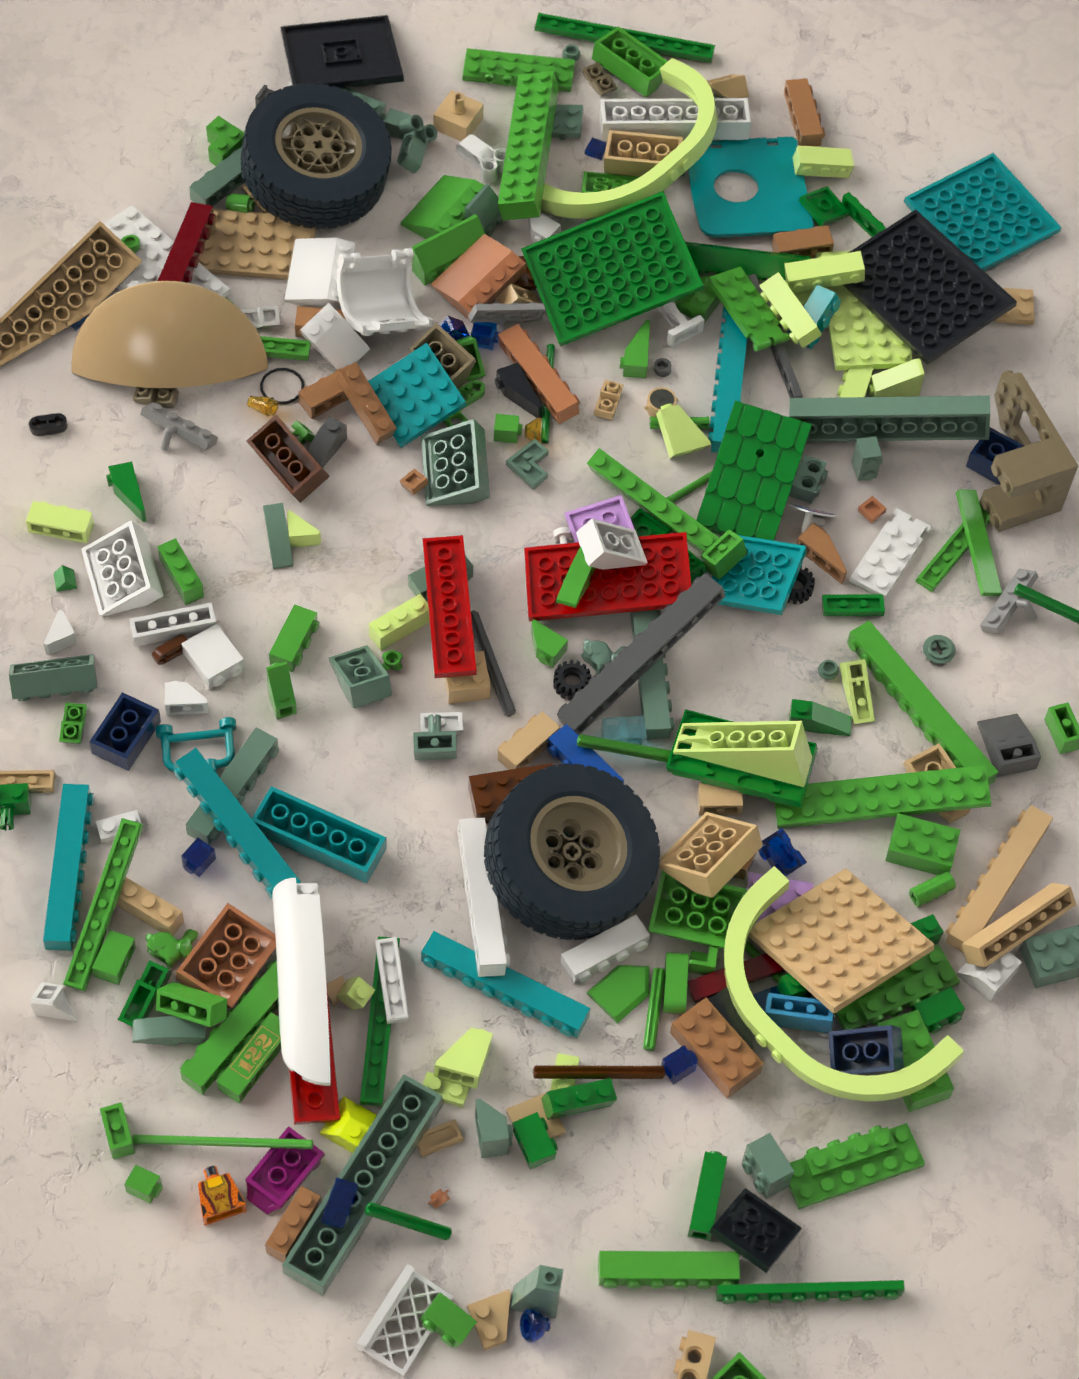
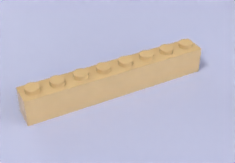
M1030 805L1027 811L1022 810L1017 819L1019 822L1018 826H1012L1007 835L1009 840L1007 843L1004 841L1001 843L997 850V853H999L998 857H993L987 866V869H989L986 875L982 873L977 881L979 887L976 891L972 889L966 899L968 901L967 906H961L956 914L958 920L956 923L951 922L945 932L948 934L947 944L964 953L961 944L986 928L1048 830L1053 819L1052 816L1033 805Z

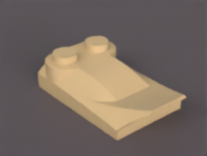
M940 743L903 763L906 773L956 768ZM970 809L937 813L949 823H952L969 814Z

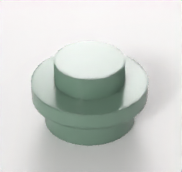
M567 45L562 52V56L564 59L577 61L580 58V50L575 45Z
M825 660L819 665L818 673L823 679L832 680L838 676L839 667L833 660Z

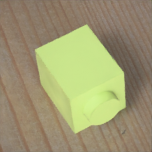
M358 976L347 979L336 997L351 1010L364 1008L375 989Z

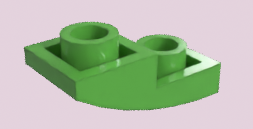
M65 703L59 742L81 744L87 714L86 704Z

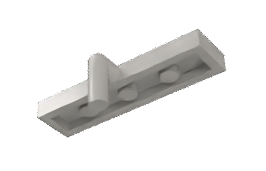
M533 302L522 304L480 303L474 305L468 317L470 322H496L498 332L501 333L506 330L505 322L539 321L546 309L543 303Z
M152 402L141 410L140 415L166 428L160 446L161 450H168L172 434L174 433L204 449H208L217 443L218 437L209 430L196 426L194 422L179 417L177 413L162 408L158 403Z
M1018 569L980 624L982 631L1000 634L1018 607L1024 608L1029 621H1034L1037 618L1030 601L1014 594V589L1018 583L1029 588L1033 586L1038 578L1036 571Z

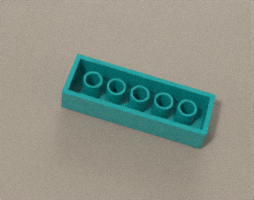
M272 786L252 817V820L267 839L366 884L387 849L385 836Z

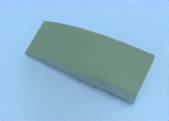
M283 503L263 505L273 569L292 567L293 560Z
M176 1016L133 1020L132 1043L177 1046L178 1043L200 1045L205 1039L204 1025Z

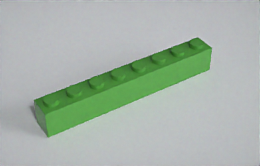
M600 448L587 462L591 471L652 517L670 528L672 532H686L687 543L701 554L719 539L718 536Z
M277 960L269 964L267 972L263 977H258L255 980L248 994L244 993L241 996L236 1008L227 1012L226 1020L220 1026L213 1028L209 1039L205 1043L202 1042L196 1048L195 1055L182 1064L180 1068L182 1081L201 1095L214 1083L220 1071L226 1069L230 1064L234 1053L242 1050L246 1038L250 1034L253 1035L258 1029L259 1021L263 1017H267L270 1012L274 1013L279 1007Z

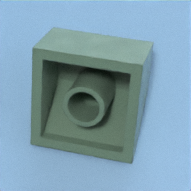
M486 183L465 207V219L477 214L485 234L490 237L498 224L501 225L503 223V219L498 207V196L490 185Z
M480 1098L475 1099V1122L481 1158L508 1155L509 1146H512V1125H507L506 1116Z

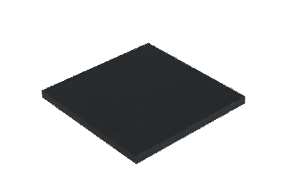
M388 15L280 27L292 86L304 83V85L316 83L317 85L326 84L330 87L350 88L404 82V75Z

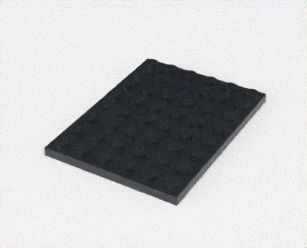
M917 210L912 211L848 252L861 251L865 268V281L843 284V286L927 365L1016 307L1017 301Z

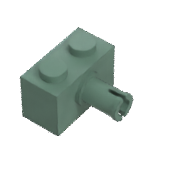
M433 714L428 715L429 732L413 733L415 760L457 759L456 731H441V715L435 714V723Z

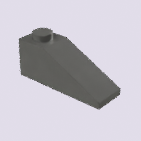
M330 416L318 430L308 451L322 467L328 463L347 440V425Z

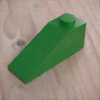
M132 461L108 466L109 474L106 475L108 486H112L114 494L142 522H145V509Z
M792 699L788 721H802L804 730L807 732L841 736L851 735L852 716L813 701Z

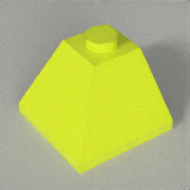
M343 1096L339 1102L340 1119L334 1122H326L320 1131V1135L354 1153L377 1115Z

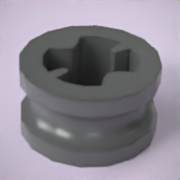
M666 358L657 359L654 362V373L659 377L669 376L671 373V362Z

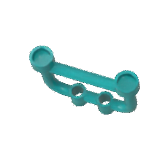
M232 717L220 719V729L173 734V728L169 724L158 725L155 728L156 737L161 739L164 766L169 771L174 772L175 764L171 761L170 743L225 737L226 757L221 760L214 758L206 759L217 774V768L227 767L235 757L233 731L237 728L236 719Z

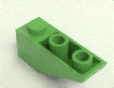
M287 661L277 662L266 667L269 699L276 718L280 719L296 714V701Z

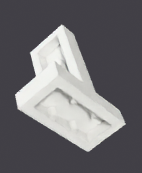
M674 301L658 307L660 313L673 327L668 330L667 343L670 347L703 332L704 319L701 315L687 321L686 316L680 313Z

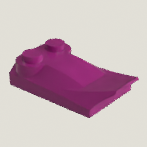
M288 1126L278 1139L305 1138ZM313 1145V1149L270 1148L245 1179L247 1186L246 1199L267 1215L277 1209H281L309 1174L319 1167L325 1153L315 1145Z

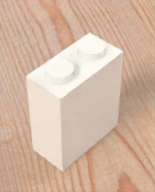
M218 624L181 643L183 655L209 690L222 685L227 679L238 676L245 670L243 657Z

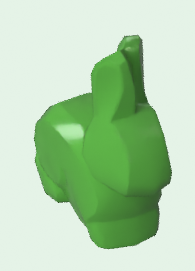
M188 929L182 939L179 940L169 932L147 933L145 938L146 946L148 947L147 952L154 958L157 957L166 964L167 968L171 969L181 957L187 958L193 950L192 943L196 940L199 933L196 930Z

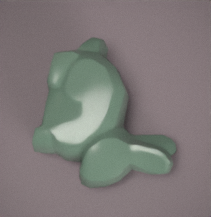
M585 639L581 656L586 663L592 666L596 671V675H598L606 663L613 661L618 656L620 650L626 646H621L616 652H612L605 642Z

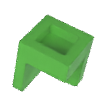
M710 946L708 953L691 951L688 972L702 975L714 972L718 947Z

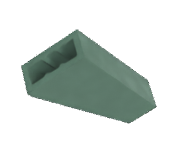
M539 1265L514 1285L510 1310L556 1318L564 1269Z

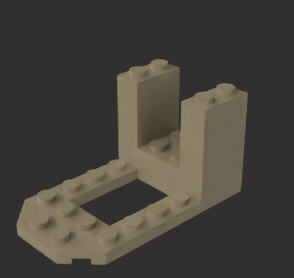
M1010 370L1001 373L994 398L1001 429L1006 432L1009 438L1024 446L995 456L991 470L993 475L997 476L1001 485L984 490L980 499L981 508L987 511L992 526H995L998 532L1060 512L1078 469V464L1023 374H1014ZM1023 411H1026L1030 418V423L1037 429L1041 441L1031 444L1019 424Z

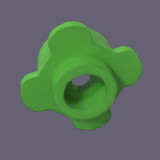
M388 651L383 653L384 663L382 666L386 671L389 669H395L396 671L402 669L401 659L403 655L400 652Z

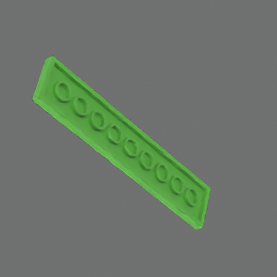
M985 765L809 783L802 807L775 802L778 829L896 817L898 813L915 815L991 807Z

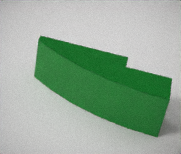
M149 960L140 980L137 979L118 1020L133 1027V1020L147 1018L156 1003L157 989L167 984L173 971Z

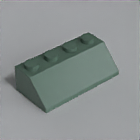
M94 654L10 665L9 680L12 700L27 701L30 697L39 696V698H49L51 694L58 693L61 696L72 694L73 691H81V693L92 692L93 689L97 688Z

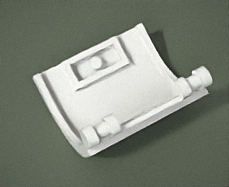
M411 248L404 249V251L399 249L392 250L391 255L361 257L359 253H352L350 256L347 254L339 255L337 290L340 306L347 323L354 330L360 332L361 335L371 336L373 332L389 334L393 330L407 332L408 329L412 328L414 330H425V327L433 326V319L423 315L413 299L410 285V265L414 254Z

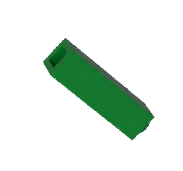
M710 1151L704 1154L688 1237L706 1241L711 1240L712 1234L709 1231L715 1222L727 1156H723L720 1152Z

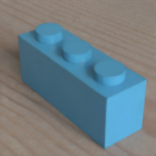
M768 993L765 1013L778 1027L823 1033L832 1031L834 1014L818 999Z

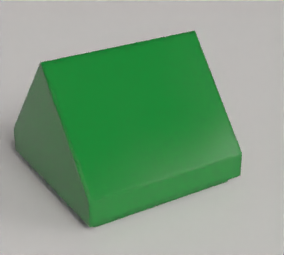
M62 565L54 572L56 592L77 588L73 569Z

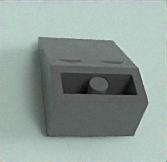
M1017 713L977 722L991 763L998 770L997 777L1037 769L1041 759L1040 752L1034 737Z

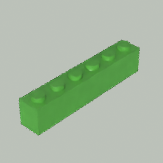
M599 1251L598 1285H604L605 1288L627 1285L628 1288L632 1289L640 1288L641 1286H650L654 1289L664 1288V1286H674L677 1289L697 1286L699 1289H708L711 1286L738 1285L740 1281L739 1254L737 1252Z

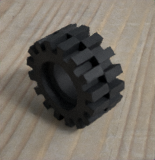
M801 566L796 580L803 584V588H792L788 603L792 600L793 604H797V601L802 604L804 600L808 601L809 597L812 596L815 578L812 577V572L808 573V568L805 567L802 570Z
M570 660L569 664H567V661H564L563 666L559 664L557 669H555L553 687L556 689V693L558 695L561 693V698L563 699L565 696H568L567 700H571V697L578 690L588 685L591 679L589 668L586 669L584 663L580 666V661H577L576 664L573 663V660ZM574 675L580 679V683L569 685L564 679L566 676Z

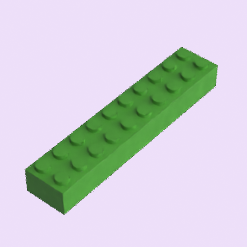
M554 71L518 75L498 198V207L503 221L540 217L559 90Z

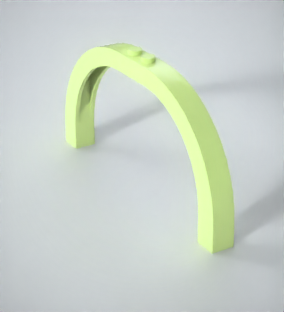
M673 58L660 68L663 83L686 94L699 108L697 121L687 138L646 174L617 188L600 192L578 193L563 191L545 184L541 211L566 218H596L665 190L701 158L714 138L718 116L714 96L708 82L693 68Z
M775 866L772 867L740 900L728 926L724 949V972L731 1000L745 1025L756 1036L755 1039L758 1044L763 1048L766 1046L772 1052L771 1056L779 1064L782 1062L791 1072L807 1084L822 1092L849 1100L885 1101L897 1099L924 1089L938 1080L963 1057L964 1050L949 1035L924 1057L906 1068L882 1075H852L831 1069L808 1056L761 1009L749 988L745 976L743 957L748 936L755 922L773 902L789 889V880Z

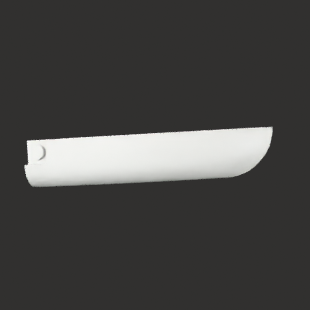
M289 878L278 883L273 889L272 894L277 954L281 1051L288 1068L292 1072L295 1071L301 1075L303 1080L317 1085L330 1086L328 1005L320 894H318L317 883L296 884V878Z

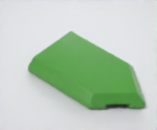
M617 965L587 992V995L618 1024L649 996V966Z

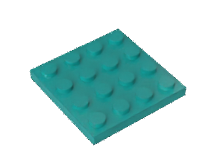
M427 343L368 381L397 428L392 435L401 448L467 406V403Z
M738 535L744 539L747 555L720 580L712 576V579L723 587L725 597L718 605L782 615L805 558L806 546Z

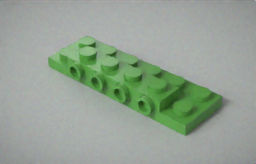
M467 48L462 80L517 86L518 75L554 71L559 86L558 91L571 92L575 60Z
M936 945L932 952L837 1011L834 1015L843 1030L858 1029L871 1023L874 1026L882 1022L889 1015L895 1017L901 1014L903 1009L907 1007L912 1009L914 1004L950 987L953 988L959 985L960 980L941 947Z
M905 1123L891 1129L888 1127L882 1128L878 1125L869 1129L868 1134L861 1136L860 1132L850 1135L847 1141L840 1143L839 1139L833 1140L823 1149H819L818 1146L812 1147L806 1151L802 1159L790 1162L789 1164L793 1168L794 1174L789 1188L798 1210L924 1167L925 1162L908 1124Z

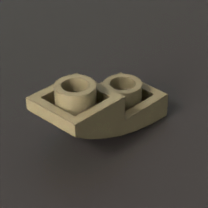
M599 62L583 68L582 73L600 96L617 90V86L609 73L605 74Z
M136 387L133 401L143 405L153 402L160 404L162 407L174 408L179 391L177 388Z

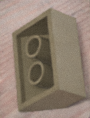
M435 323L408 350L412 353L427 343L458 389L467 381L476 359L443 328Z

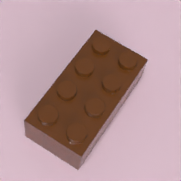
M277 415L272 417L246 440L291 495L300 503L330 477Z
M553 763L469 776L468 789L474 817L485 818V823H490L497 808L521 780L542 768L553 766Z

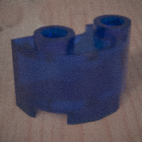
M783 828L762 840L763 846L758 850L762 859L767 860L771 868L775 866L784 876L789 875L807 863L799 850L797 851L792 846L791 839Z

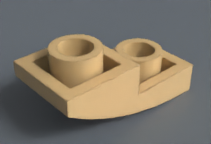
M609 380L604 381L594 409V416L613 420L624 384Z

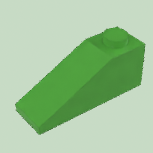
M646 320L626 347L624 357H620V369H623V377L646 378L650 320Z

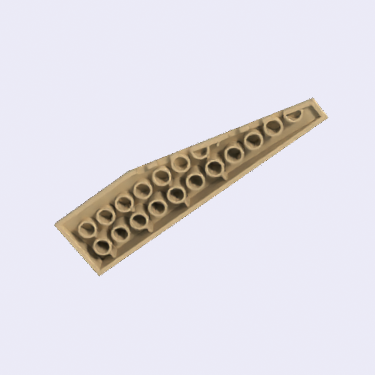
M99 221L0 318V366L91 314L143 261Z

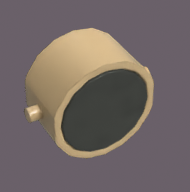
M664 387L655 388L648 394L647 405L644 406V409L647 410L649 416L657 417L656 413L661 409V406L672 403V406H675L679 400L670 389Z

